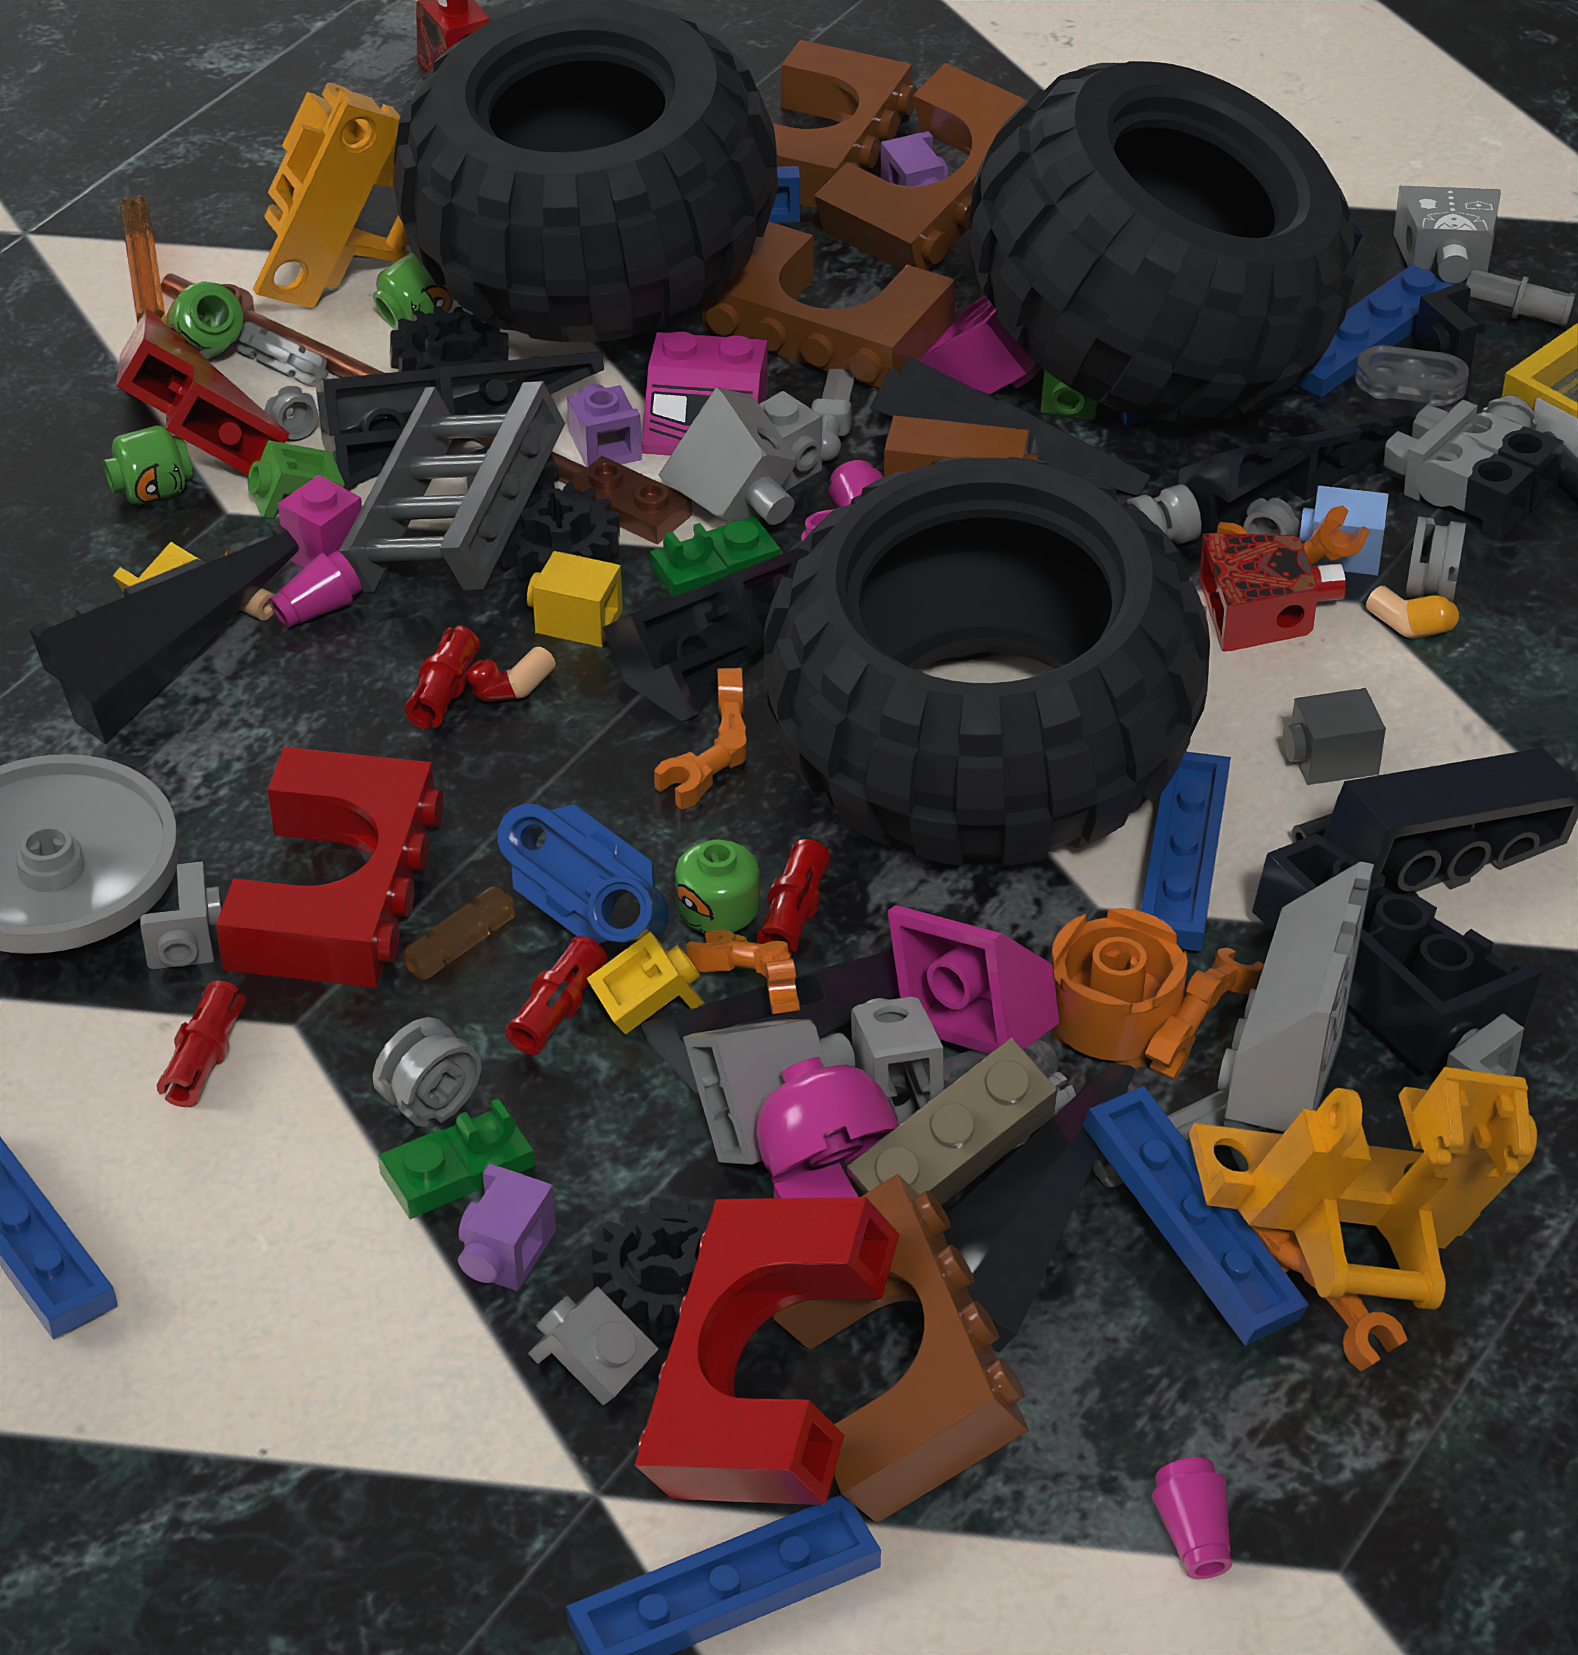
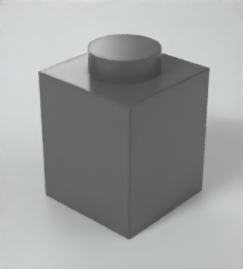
M1361 688L1295 698L1292 722L1284 727L1283 741L1289 761H1297L1307 785L1379 775L1386 728L1367 689Z

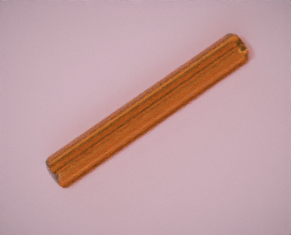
M138 195L134 199L126 196L120 202L137 324L146 308L166 323L148 200L142 195Z

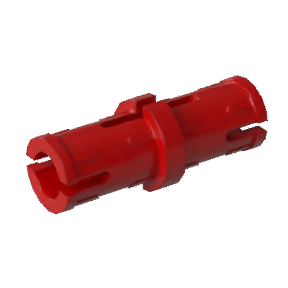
M456 626L454 633L452 627H449L443 633L435 654L427 657L422 663L418 673L419 684L405 707L407 718L417 727L429 729L432 723L433 727L437 728L442 723L451 700L459 697L467 685L466 671L480 648L479 638L470 629Z
M810 839L799 840L795 846L791 847L790 856L782 876L774 880L768 892L770 907L762 928L756 936L757 943L760 944L771 941L788 943L790 956L798 948L799 938L806 920L812 918L820 904L818 888L824 872L831 861L828 849L823 844Z
M575 936L552 969L543 971L536 977L530 988V998L523 1005L517 1016L505 1028L507 1039L516 1049L529 1055L539 1054L544 1048L547 1039L564 1018L570 1019L577 1013L583 1003L582 994L590 984L586 978L603 967L608 960L606 952L599 943L586 936ZM565 983L567 987L553 1006H547L548 1000L560 984Z
M220 980L208 983L192 1019H190L188 1024L186 1022L181 1024L174 1038L176 1048L173 1053L174 1055L156 1085L158 1093L164 1094L167 1092L170 1084L173 1083L164 1098L167 1102L179 1107L195 1105L215 1062L217 1064L222 1063L230 1047L228 1040L230 1030L246 1003L245 996L241 993L236 995L232 1005H230L235 993L239 989L235 985Z

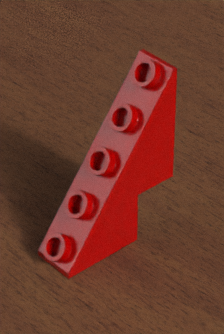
M146 308L120 354L116 387L165 413V430L249 475L252 464L255 461H260L268 440L285 443L289 432L191 345L179 337L156 314Z

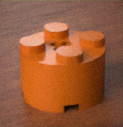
M1127 908L1108 909L1107 918L1087 921V914H1084L1068 922L1056 936L1052 948L1051 964L1053 967L1059 1024L1051 1029V1035L1061 1044L1071 1046L1083 1054L1098 1059L1111 1060L1116 1064L1130 1065L1133 1068H1139L1147 1064L1150 1059L1146 1057L1145 1052L1151 1039L1171 1015L1175 1017L1184 999L1188 960L1186 951L1183 953L1177 944V934L1167 923L1153 915Z

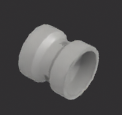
M1183 484L1162 490L1159 497L1151 498L1145 494L1126 500L1129 508L1143 511L1177 545L1196 540L1201 533V517L1197 502L1192 492Z

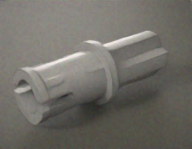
M1472 270L1466 282V285L1471 289L1470 302L1512 312V319L1517 320L1518 315L1560 325L1562 328H1566L1576 294L1528 283L1529 277L1524 276L1522 281L1480 270Z

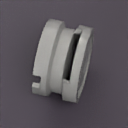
M1418 517L1405 598L1415 599L1421 598L1424 595L1443 596L1451 602L1454 601L1466 523L1451 521L1446 527L1435 525L1433 518ZM1422 556H1427L1426 563L1421 562Z
M431 1017L414 1020L400 1029L384 1046L376 1060L373 1071L374 1088L391 1105L398 1106L403 1115L416 1126L427 1127L429 1124L428 1119L436 1118L442 1123L454 1115L467 1102L477 1086L482 1070L481 1056L465 1040L457 1038L453 1031L441 1020Z

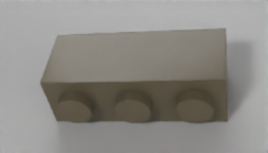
M1011 1037L847 1166V1177L858 1197H862L896 1174H899L919 1195L928 1190L942 1205L1054 1116L1058 1089Z

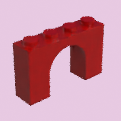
M284 747L267 789L274 835L344 843L363 850L371 856V859L352 875L324 885L298 886L233 878L216 923L223 971L377 988L385 962L393 963L397 955L399 946L398 922L400 916H409L412 910L415 870L424 871L427 864L430 826L438 827L442 818L443 791L441 789H434L432 762Z
M867 1197L715 1200L708 1227L700 1240V1253L689 1289L681 1302L680 1318L670 1351L660 1371L659 1387L648 1423L639 1439V1452L635 1462V1466L671 1499L826 1505L845 1435L810 1400L735 1398L734 1375L739 1357L750 1337L768 1318L780 1310L795 1303L817 1299L882 1300L900 1234Z

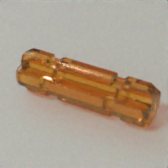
M498 886L490 887L473 899L476 904L475 906L472 903H467L428 931L429 939L426 935H422L406 946L403 955L406 960L404 964L408 971L413 972L420 980H428L445 967L442 962L444 959L447 963L453 962L491 934L488 930L489 927L496 931L506 924L515 915L513 909L514 901L511 896L505 894Z

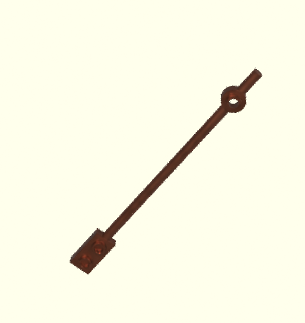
M169 273L162 280L161 290L163 293L176 298L184 289L194 283ZM221 284L230 289L239 300L243 311V325L245 322H253L264 327L267 331H272L304 346L306 349L323 355L327 359L326 369L341 377L384 373L256 313L253 297L247 290L233 284ZM496 436L473 437V439L490 446ZM551 452L558 467L559 480L566 483H574V491L578 494L589 488L595 489L596 501L609 498L612 503V511L619 513L620 527L658 545L664 540L666 533L673 532L692 516V499L613 460L601 456L591 465L585 467L558 453Z

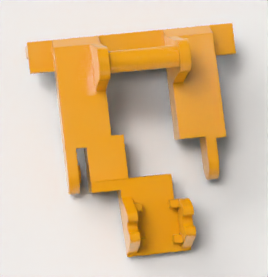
M334 83L326 84L322 92L324 98L310 92L306 93L282 144V147L286 150V155L268 191L277 205H269L264 215L278 236L252 289L259 296L313 309L324 287H339L354 255L397 262L409 254V251L406 249L408 243L406 241L404 225L399 214L387 238L354 228L373 186L393 187L395 171L394 153L401 116L392 106L383 104L380 109L372 97L352 92ZM287 262L299 263L300 272L295 281L286 286L275 284L274 276L280 266Z
M1450 1067L1442 1069L1428 1090L1404 1087L1398 1095L1413 1147L1423 1149L1424 1153L1369 1146L1361 1124V1099L1356 1091L1344 1088L1334 1089L1317 1110L1303 1109L1284 1134L1194 1123L1189 1130L1206 1205L1238 1209L1250 1226L1294 1231L1313 1276L1319 1296L1322 1298L1340 1299L1344 1293L1412 1300L1418 1309L1436 1310L1441 1305L1445 1294L1446 1283L1438 1248L1445 1249L1457 1236L1463 1235L1480 1216L1481 1211L1531 1161L1537 1144L1536 1124L1532 1116L1529 1115L1528 1086L1525 1078ZM1217 1145H1227L1240 1151L1247 1160L1248 1170L1238 1172L1223 1166L1214 1154V1147ZM1409 1169L1408 1172L1404 1175V1170ZM1340 1222L1376 1226L1389 1242L1400 1269L1347 1263Z

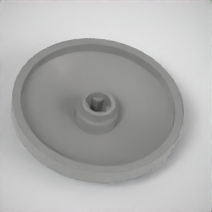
M86 755L37 756L0 766V951L29 954L56 952L81 947L104 939L126 928L156 904L169 887L175 875L180 849L173 809L162 791L151 780L128 766Z

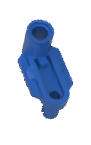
M522 804L512 808L503 816L498 827L497 842L501 853L512 864L513 889L573 934L589 937L599 944L613 941L631 946L650 931L657 939L664 933L669 923V907L666 898L655 887L654 862L582 808L572 804L549 810L538 804ZM542 832H545V842L538 849L537 839ZM633 893L638 898L640 904V915L632 926L620 929L612 919L613 907L621 895Z

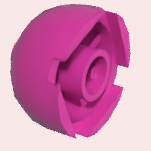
M813 1057L793 1064L781 1072L785 1084L771 1092L765 1099L757 1117L756 1137L764 1165L768 1169L772 1182L775 1184L790 1179L801 1172L821 1169V1166L843 1159L844 1164L852 1162L898 1127L899 1123L893 1106L884 1090L865 1071L847 1064L824 1067L820 1057Z

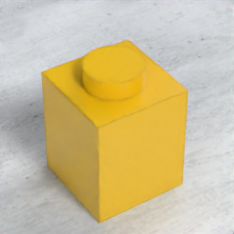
M553 551L542 572H535L528 586L527 604L529 607L534 608L535 633L603 647L607 638L602 627L617 621L623 611L621 565Z

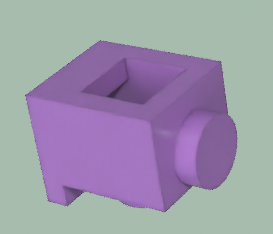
M929 131L881 142V179L900 186L915 187L939 182L949 177L944 159L941 156L937 157L932 150L933 136Z
M590 384L583 387L577 394L567 396L569 433L586 467L601 456L619 464L642 460L640 413L637 408H632L621 385L604 388L599 384ZM616 431L621 440L598 446L597 435Z
M489 1163L483 1172L485 1194L480 1202L473 1201L469 1204L461 1219L459 1239L464 1242V1249L458 1258V1263L461 1269L476 1281L483 1283L493 1282L519 1291L556 1232L553 1185Z

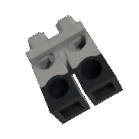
M1465 400L1459 402L1450 412L1429 404L1426 405L1417 414L1413 422L1412 437L1397 431L1387 440L1384 468L1405 476V496L1417 501L1423 497L1431 504L1440 507L1451 505L1483 520L1481 532L1502 541L1528 516V511L1532 512L1558 487L1564 441L1494 414L1485 412L1477 414L1478 405Z

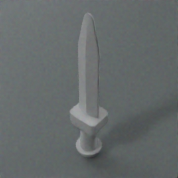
M829 369L822 399H815L811 406L813 411L822 416V449L820 457L823 462L830 461L839 454L841 442L838 436L847 435L852 425V409L849 401L855 376L843 369Z

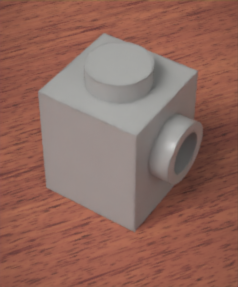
M784 391L760 403V407L796 457L795 467L781 486L787 491L822 470V459L820 457L822 449V416Z

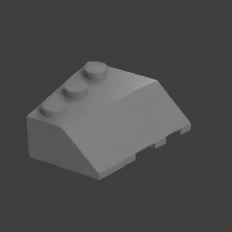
M1360 861L1282 907L1257 989H1251L1244 1019L1239 1018L1232 1048L1226 1049L1222 1061L1218 1089L1229 1092L1225 1118L1285 1132L1303 1109H1318L1341 1044L1374 864Z

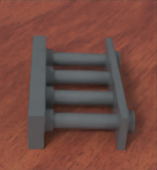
M543 381L523 382L507 413L451 415L436 387L425 388L339 550L356 572L364 592H374L389 562L445 560L463 590L484 589L566 424ZM496 436L487 453L445 455L453 438ZM475 477L466 494L424 496L432 479ZM454 518L444 536L403 537L411 520Z

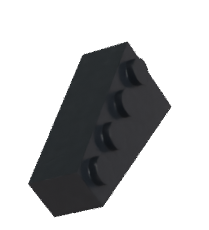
M1544 748L1348 780L1343 783L1323 838L1360 861L1374 864L1373 869L1386 876L1383 886L1395 894L1414 897L1418 895L1416 892L1441 882L1451 890L1469 883L1471 877L1476 875L1486 864L1492 862L1501 870L1566 844L1578 819V782Z
M1318 834L1271 851L1266 855L1252 913L1271 931L1275 932L1282 907L1357 864L1360 860ZM1373 869L1348 1003L1423 1074L1446 1065L1449 1053L1455 1049L1458 1042L1467 1032L1475 1028L1481 1030L1503 1013L1524 1027L1542 972L1522 959L1515 966L1505 962L1491 953L1494 942L1473 929L1467 931L1464 936L1434 918L1437 907L1418 895L1410 897L1393 893L1383 886L1386 876Z

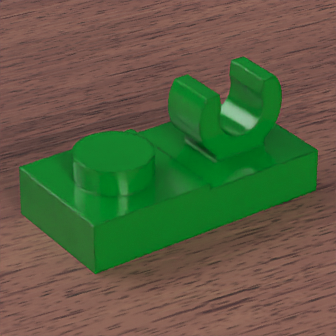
M753 516L706 531L701 523L694 524V537L682 542L679 541L673 532L666 533L663 540L664 547L650 551L651 569L671 596L676 597L717 581L729 574L781 555V549L759 520Z
M499 1098L491 1101L492 1110L474 1118H470L467 1112L461 1113L456 1119V1125L445 1130L439 1129L378 1155L380 1174L409 1219L483 1189V1172L489 1163L517 1173L535 1167L534 1150Z

